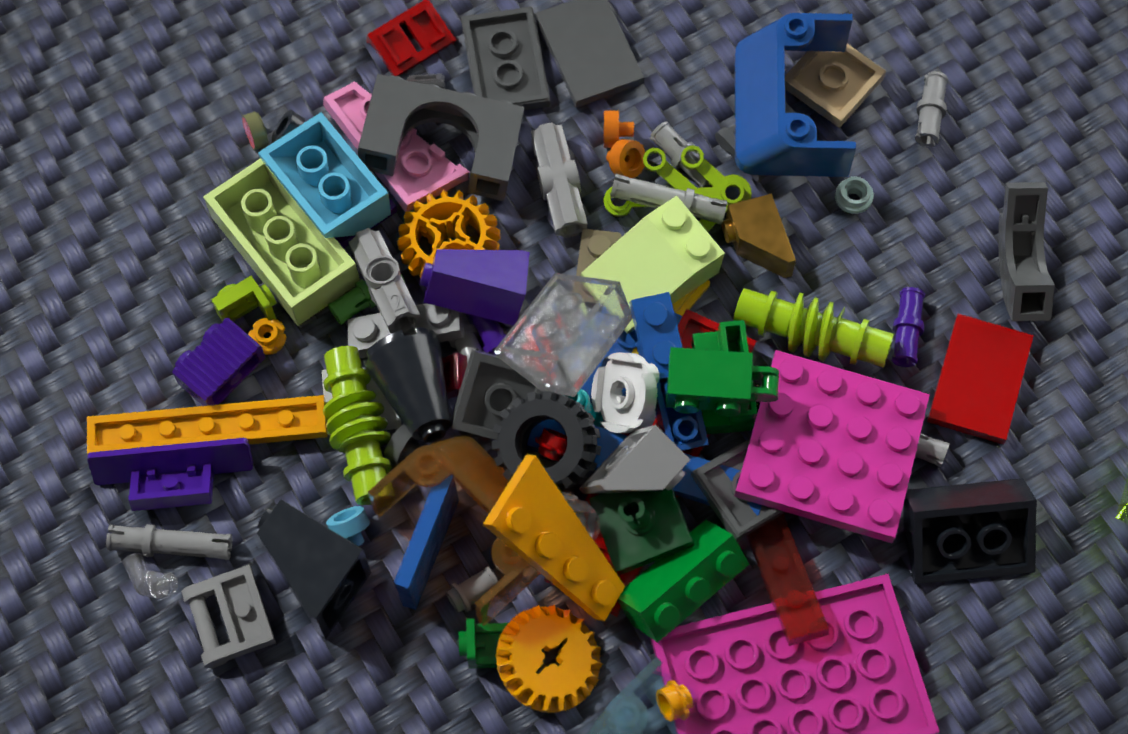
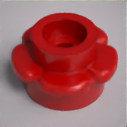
M544 427L540 437H535V442L540 445L538 450L540 454L558 462L561 460L567 449L566 435Z

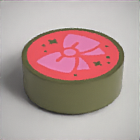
M254 111L242 115L244 130L252 149L256 151L267 147L269 144L268 136L259 113Z

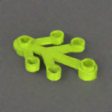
M691 145L686 147L681 154V163L688 170H696L712 187L697 188L666 161L665 153L659 148H650L643 156L644 167L650 172H656L674 189L686 191L687 188L694 189L696 194L726 200L725 213L727 212L728 205L751 199V187L747 180L739 175L731 174L724 176L704 159V153L698 146ZM688 152H696L700 160L696 164H689L685 160V156ZM651 154H658L662 162L654 167L648 164L647 158ZM612 187L604 195L605 209L614 217L626 216L634 207H649L627 200L624 205L615 206L610 197ZM736 187L740 192V196L737 199L731 200L725 194L726 189ZM704 219L699 221L707 232L716 224Z

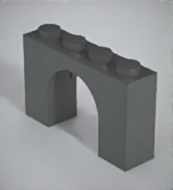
M377 74L357 156L371 172L393 176L401 143L407 133L425 123H445L462 131L469 138L474 148L475 158L467 193L504 201L524 107L514 105L508 101H496L478 97L469 92L461 93L443 89L434 84L425 85L404 80L398 76Z

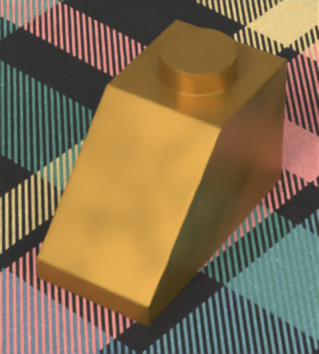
M772 193L728 205L726 220L722 222V230L726 242H733L736 254L783 278L791 277L796 259Z

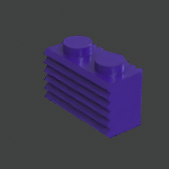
M225 318L223 323L213 324L205 332L201 344L196 346L194 351L188 350L178 358L172 373L177 383L201 403L202 406L219 405L266 357L261 345L233 321Z

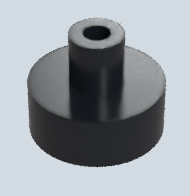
M293 110L287 111L274 129L272 142L305 123V118Z

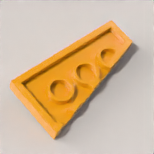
M526 455L483 525L595 620L605 621L625 586L536 455Z

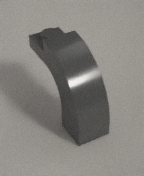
M1045 182L1006 183L1004 209L1003 213L999 214L998 250L1003 298L1012 321H1051L1055 284L1048 273L1044 253V224L1048 187Z

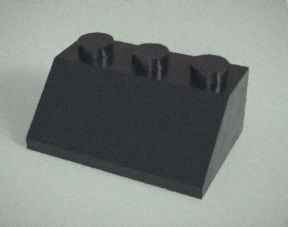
M1020 478L907 489L903 504L904 531L914 584L1034 573L1036 566L1037 500L1025 480Z

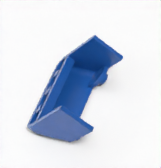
M790 13L738 43L735 51V162L742 172L749 175L849 177L856 151V142L817 141V128L810 117L801 113H785V51L845 52L852 25V14Z

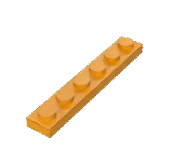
M324 395L88 416L87 455L90 452L234 438H247L249 444L328 437L327 419L323 414L326 400Z

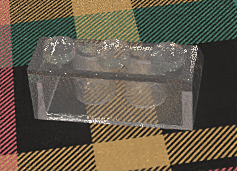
M555 273L494 350L496 356L539 390L575 397L633 319L620 281Z

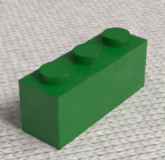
M704 520L690 532L694 546L657 560L629 583L617 601L630 623L656 642H659L745 569L749 563L733 534L708 520Z

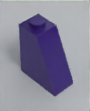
M437 249L433 263L425 262L420 279V285L426 287L424 303L515 326L526 295L530 252L523 250Z

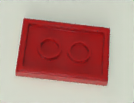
M958 313L927 422L1004 445L1007 440L1034 335Z

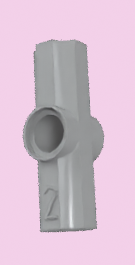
M554 123L542 124L536 130L531 131L534 154L538 163L537 175L543 200H547L555 235L565 238L577 236L582 232V229H587V218L580 197L581 185L575 160L570 158L562 125H555Z
M367 228L356 232L355 237L349 242V247L366 281L371 300L377 305L389 333L392 334L402 330L404 335L414 332L415 327L422 322L421 316L401 276L398 262L392 258L380 231H373Z

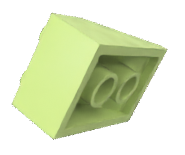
M675 196L640 220L581 272V278L607 307L624 331L629 334L635 330L629 306L631 300L669 292L672 304L719 273L725 252L678 196Z

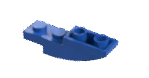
M666 292L631 300L629 306L638 339L636 342L638 355L642 356L647 363L655 364L659 371L655 413L660 430L681 451L709 445L701 410L693 414H684L675 411L674 408L666 407L670 347L683 348L670 293Z

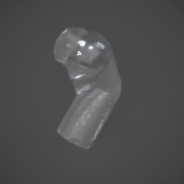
M141 553L131 554L122 561L135 591L140 595L161 599L167 597L168 594L176 592L178 588L176 576L171 572L162 574L161 572L149 571Z

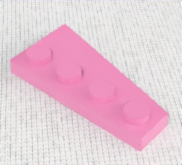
M353 82L323 98V106L358 150L372 95L356 82ZM415 128L407 133L401 143L394 175L389 176L376 173L403 210L408 212L414 209L415 200L424 204L427 202L426 197L428 193L435 198L441 195L443 189L448 191L469 178V171L461 164L457 166L445 157V152L434 143L429 145L416 134L417 130Z

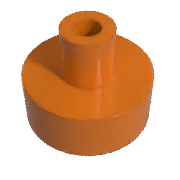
M604 111V148H612L619 140V137H634V122H619V111Z
M618 140L607 152L606 156L611 171L614 174L617 173L629 178L637 177L644 169L643 156L645 149L638 141Z

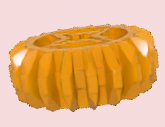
M443 189L441 198L435 199L433 195L428 193L426 197L427 204L425 205L415 200L413 205L415 212L405 211V224H400L398 228L399 236L401 237L398 238L397 244L398 249L402 252V263L409 265V273L413 277L420 274V279L425 262L433 263L437 249L500 250V244L497 242L501 239L500 230L496 228V217L494 214L489 215V207L486 203L478 205L474 194L464 200L463 193L460 190L456 192L454 197H449L448 192ZM468 224L473 226L480 235L477 244L471 242L470 236L466 235V226ZM422 235L428 238V242L432 244L430 256L425 254L419 247Z

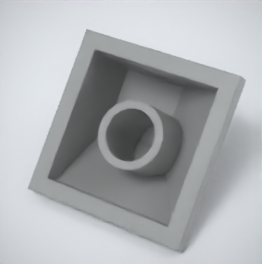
M652 425L630 433L583 483L579 490L583 494L652 492L663 490L664 488L670 490L684 477L685 472L682 468L690 459L656 425Z

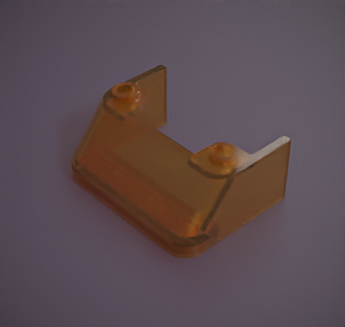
M455 436L422 446L413 451L368 491V495L374 512L378 517H381L416 485L434 487L452 474L454 475V480L489 515L510 481L502 475L505 472L504 469L497 467L495 460L474 439L468 436ZM499 538L493 543L492 559L495 566L505 576L475 602L477 618L483 626L541 574Z

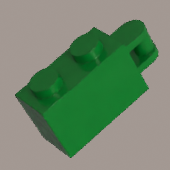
M670 347L666 407L674 408L675 411L684 414L697 413L699 410L716 411V414L720 416H738L740 413H747L750 401L773 402L778 400L779 370L774 367L752 366L753 353ZM751 381H762V387H751Z

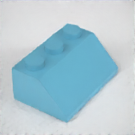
M322 112L258 152L261 160L325 238L356 235V232L367 228L370 229L391 215L387 190Z

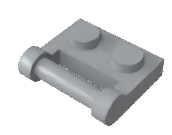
M250 564L190 585L181 591L184 603L190 605L204 650L201 658L206 669L221 666L228 660L276 643ZM215 594L230 638L229 643L221 646L219 645L205 600Z

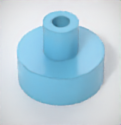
M354 506L334 514L327 520L326 524L332 531L353 544L360 546L364 543L361 531L369 526L370 521L363 506Z

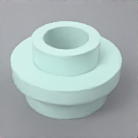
M856 176L843 180L838 185L835 193V200L838 206L851 214L866 211L871 206L874 197L873 189L865 179ZM857 194L860 200H852L847 195Z

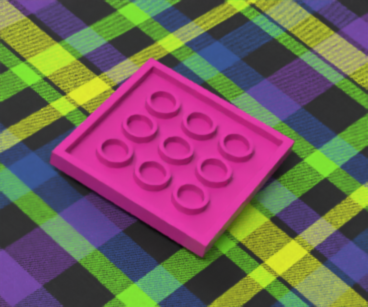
M775 350L771 367L779 370L778 400L760 402L734 497L893 543L930 394Z

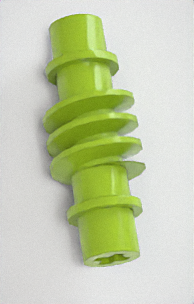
M746 288L742 290L733 321L745 320V325L758 329L759 336L764 337L766 332L782 337H788V349L793 353L803 342V354L806 357L811 356L816 347L819 346L818 358L822 362L827 359L831 352L850 357V364L856 365L857 361L860 360L884 368L894 334L870 327V320L863 319L860 324L844 319L845 307L838 317H834L833 302H829L824 311L820 313L819 298L814 297L808 308H804V293L801 292L796 302L791 303L778 299V292L771 291L768 296Z
M354 346L336 347L324 354L328 377L325 378L323 384L325 390L332 393L333 397L325 404L323 414L328 420L326 428L329 434H331L329 439L330 445L333 449L345 453L348 466L344 468L343 475L347 481L352 483L356 503L358 505L381 503L391 497L387 473L391 470V463L389 459L383 458L381 447L389 443L391 439L389 432L382 431L387 427L388 421L386 418L379 416L383 414L385 408L382 403L372 402L377 394L374 391L367 390V384L370 383L371 376L366 369L362 368L358 348Z

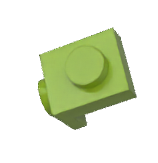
M252 276L237 284L225 286L218 292L216 297L211 299L222 322L225 318L235 321L257 307L261 309L268 320L276 319L272 306L277 304L274 296L266 284L259 287Z

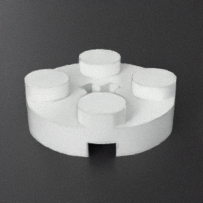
M618 352L609 355L607 359L611 360L607 362L605 367H598L592 383L591 394L594 410L601 412L603 419L606 421L601 422L604 428L614 433H632L635 430L653 425L656 418L655 407L657 402V383L659 381L658 368L655 364L647 363L642 356L635 353ZM623 388H626V397L622 396Z

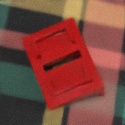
M430 0L421 1L368 33L366 38L367 44L369 43L376 50L393 76L402 75L456 41ZM405 23L421 47V51H416L400 27V24Z

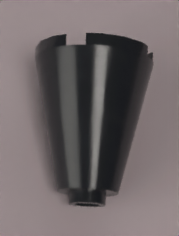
M423 327L415 328L417 334L404 336L402 330L380 339L366 352L368 360H364L365 368L413 438L423 440L425 443L438 441L445 436L446 431L451 425L439 337L432 329Z

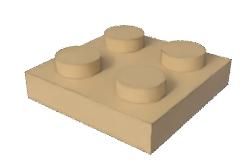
M847 44L845 52L807 51L785 75V90L840 128L884 79L886 70L849 44Z

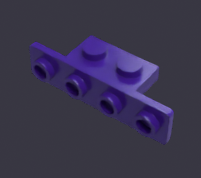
M247 438L88 453L87 457L94 484L106 485L130 482L128 501L132 511L211 504L214 474L251 471L253 469V459Z

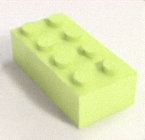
M261 158L203 196L212 219L262 282L266 284L297 326L328 306V303L333 302L355 287V283L360 280L356 263L334 237L325 238Z

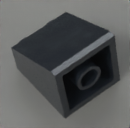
M280 499L275 508H268L260 518L257 534L270 559L319 636L327 639L372 572L362 548Z

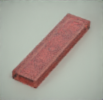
M783 514L747 535V539L789 646L829 635V627Z

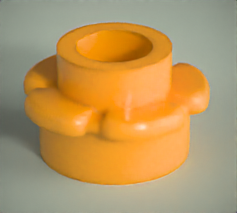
M259 319L253 324V330L248 333L252 339L261 345L265 355L277 353L286 342L285 327L277 319ZM270 333L271 336L269 338H265L264 334Z
M669 680L665 687L656 691L658 707L666 720L671 722L681 718L684 721L689 717L688 709L693 707V700L685 685H678L675 681Z

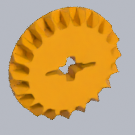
M538 605L531 609L523 610L502 631L496 651L497 668L506 689L517 701L540 712H562L584 701L599 681V671L603 665L600 662L601 647L597 646L594 639L595 632L590 631L585 625L584 619L574 616L571 610H562L556 608L555 605L540 607ZM562 643L563 645L556 656L559 666L552 663L548 667H544L537 674L536 671L543 664L542 661L545 658L544 653L541 651L542 648L549 652Z

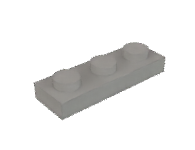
M428 303L416 305L422 322L415 328L432 329L438 335L440 342L464 338V317L462 312ZM381 313L348 319V346L357 347L360 358L368 357L366 354L368 349L380 339L390 335ZM414 329V332L408 333V334H406V335H404V336L414 335V334H417V333H416V331H415V329Z

